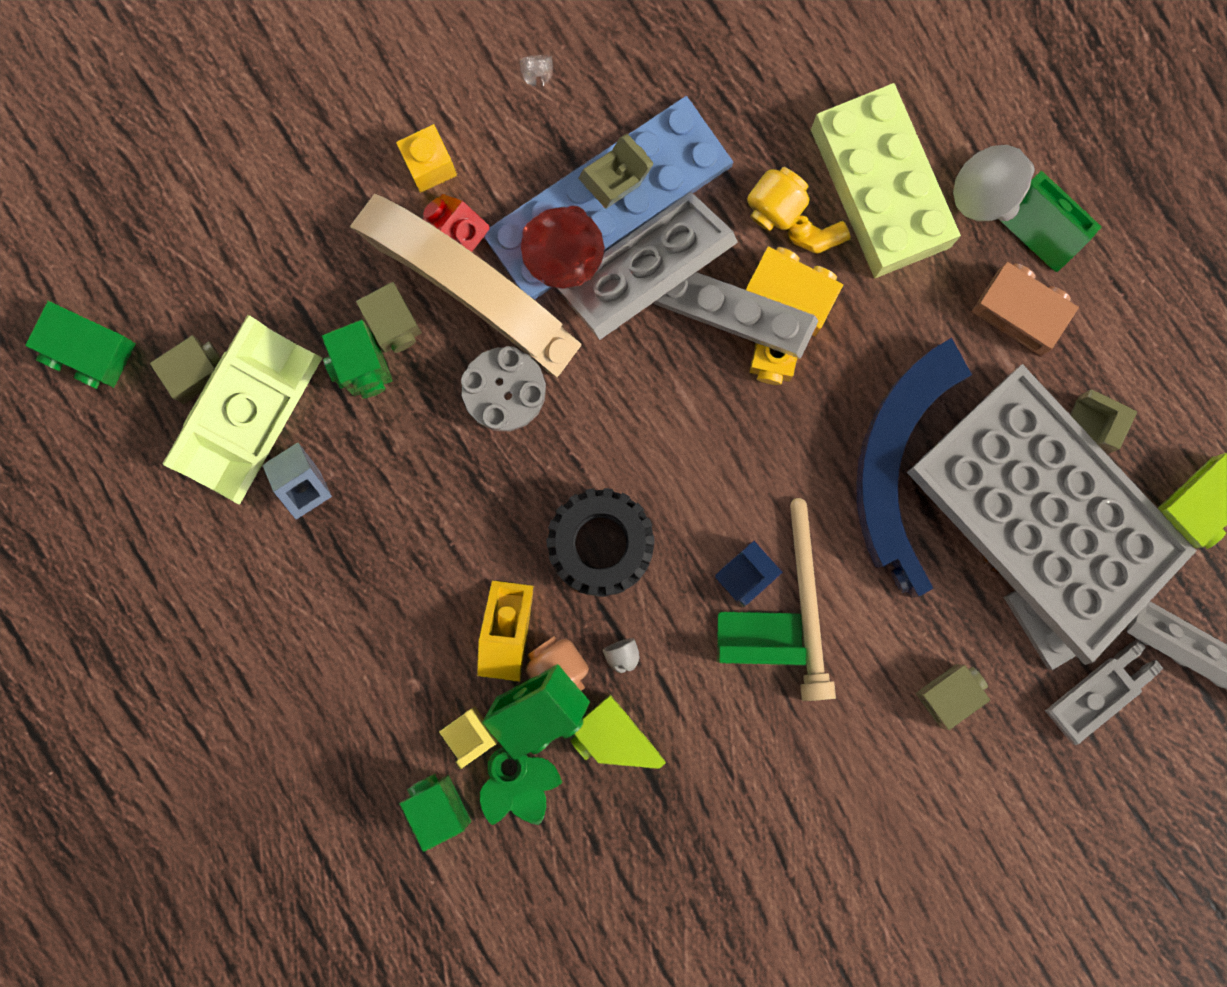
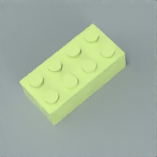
M895 83L816 115L811 132L874 279L953 246L961 235Z

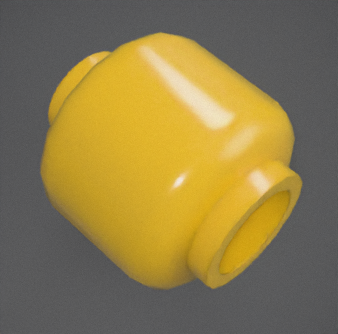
M782 167L780 171L769 169L747 197L749 206L754 210L750 218L769 232L774 226L781 230L789 229L809 204L810 200L806 192L809 187L808 184L786 167Z

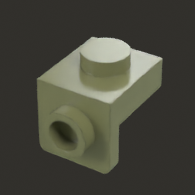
M625 134L618 139L612 151L584 168L578 179L601 205L607 209L641 185L652 168L653 162L647 156L644 149L637 145L628 134Z

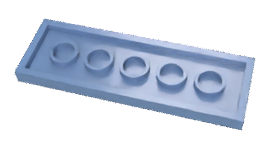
M687 95L628 134L637 145L644 149L647 156L652 160L653 166L638 188L612 206L605 209L578 177L584 168L612 151L615 144L490 227L484 239L517 287L532 299H537L689 192L694 193L733 166V160Z

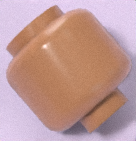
M553 636L527 655L530 661L527 663L525 671L530 679L559 664L581 691L585 688L581 680L587 676L589 667L570 640L561 639L558 641Z

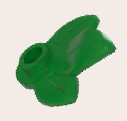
M503 747L497 749L491 755L488 762L490 778L480 791V803L485 818L491 825H494L501 821L511 810L513 814L522 820L540 825L547 807L544 791L556 788L562 783L558 770L554 764L545 758L528 757L525 754L514 760L517 763V772L508 775L502 770V762L506 759H514Z

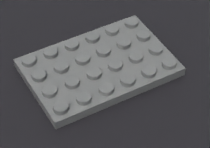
M1023 364L1007 376L907 472L1084 665L1092 663L1196 552V549Z

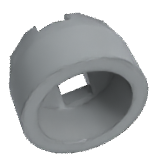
M634 638L615 642L603 649L607 663L611 669L618 673L634 670L640 659L639 650Z

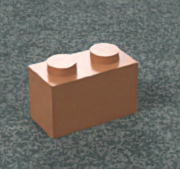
M1007 261L996 272L971 312L1034 353L1043 356L1053 349L1079 307L1070 302L1071 297L1065 291L1054 286H1049L1048 288L1035 279V274L1029 268L1017 263L1012 265Z

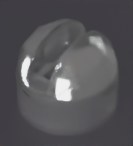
M533 55L519 59L521 74L527 84L536 86V77L541 78L542 85L550 81L553 75L552 55Z

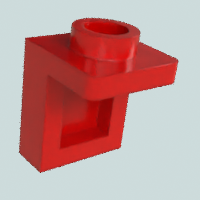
M445 194L431 201L423 213V220L471 252L490 229V226L465 202Z

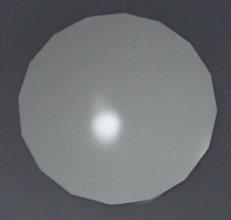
M1010 145L991 146L977 152L964 164L956 177L953 190L956 207L965 217L975 221H993L995 219L1008 221L1013 219L1019 212V204L1030 189L1031 179L1035 171L1034 164L1020 149Z

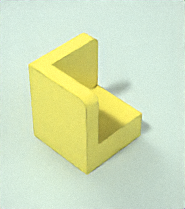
M476 706L439 731L457 757L458 761L455 763L460 769L498 743L496 738L483 725L482 721L484 718Z

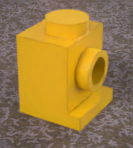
M756 343L749 373L757 374V380L766 384L782 385V381L790 382L794 375L797 358L784 354L782 358H774L770 354L769 347Z

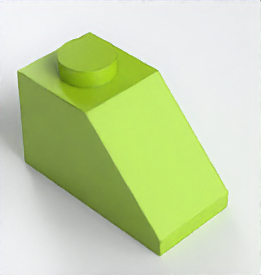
M1227 453L1212 457L1157 508L1195 549L1202 547L1209 549L1217 544L1227 533L1223 529L1227 525Z
M611 694L582 718L584 721L582 727L575 733V737L570 740L585 760L593 756L598 763L657 769L666 764L665 759Z

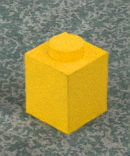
M434 124L396 142L420 193L457 176L453 162Z

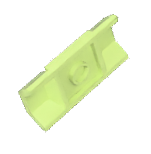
M247 315L185 420L184 427L165 458L163 465L188 476L240 505L321 362L322 357L291 342Z

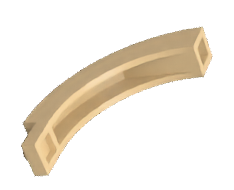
M374 194L350 225L354 231L378 251L414 270L469 308L524 353L528 354L549 374L558 378L582 345L561 327L562 323L514 283L448 235L398 204Z

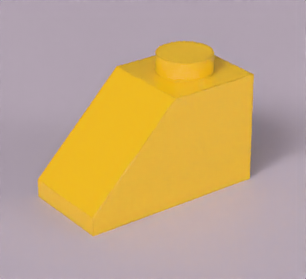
M500 581L491 582L479 637L477 676L520 681L534 586Z

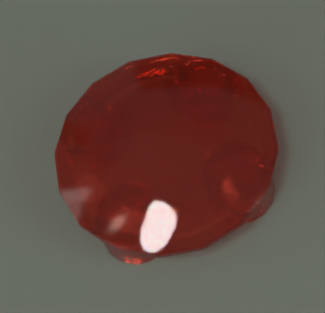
M573 205L547 209L534 217L523 229L520 248L524 265L535 279L546 286L566 289L580 286L594 276L602 264L605 246L602 232L593 219L586 215L584 209Z

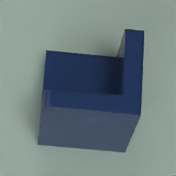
M753 541L716 573L715 578L742 608L749 604L783 572L761 547Z

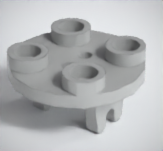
M513 346L497 347L481 353L469 364L461 379L462 398L467 411L480 425L493 431H513L526 426L539 414L545 401L546 382L540 366L528 354L521 352ZM498 379L503 380V384L500 386L496 385ZM507 393L512 394L510 400L504 398Z

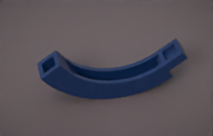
M952 338L928 352L892 386L869 424L858 461L856 480L857 509L866 547L876 568L883 567L892 562L895 569L891 571V575L901 593L908 592L911 598L919 597L934 588L911 547L901 520L898 503L899 468L908 438L926 409L945 391L972 375Z

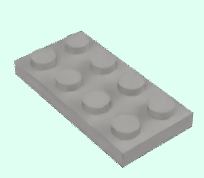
M689 192L556 287L562 298L594 335L601 340L738 242L733 231L692 192Z

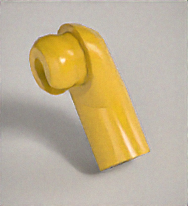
M799 216L788 230V236L795 245L812 253L824 252L851 239L849 229L844 221L820 229L812 225L808 221V217Z

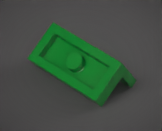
M1042 170L1031 180L1030 189L1019 204L1020 209L1017 215L1011 220L1001 221L1055 272L1061 270L1102 227Z
M720 612L718 614L717 663L806 665V648L802 647V615L799 613Z

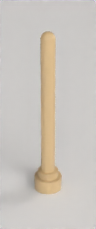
M796 498L791 502L790 510L808 675H804V684H800L802 701L836 699L834 681L830 682L829 673L824 671L807 503L802 498Z

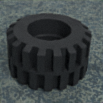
M592 488L579 495L576 493L569 498L567 503L561 504L548 527L547 548L552 566L566 584L586 595L607 597L624 592L640 580L653 556L654 536L650 519L647 518L644 509L639 503L636 504L627 494L614 492L613 489L595 490V488ZM595 518H607L616 522L622 528L626 537V549L622 558L616 564L607 568H594L587 565L581 560L576 551L575 541L578 531L586 522Z

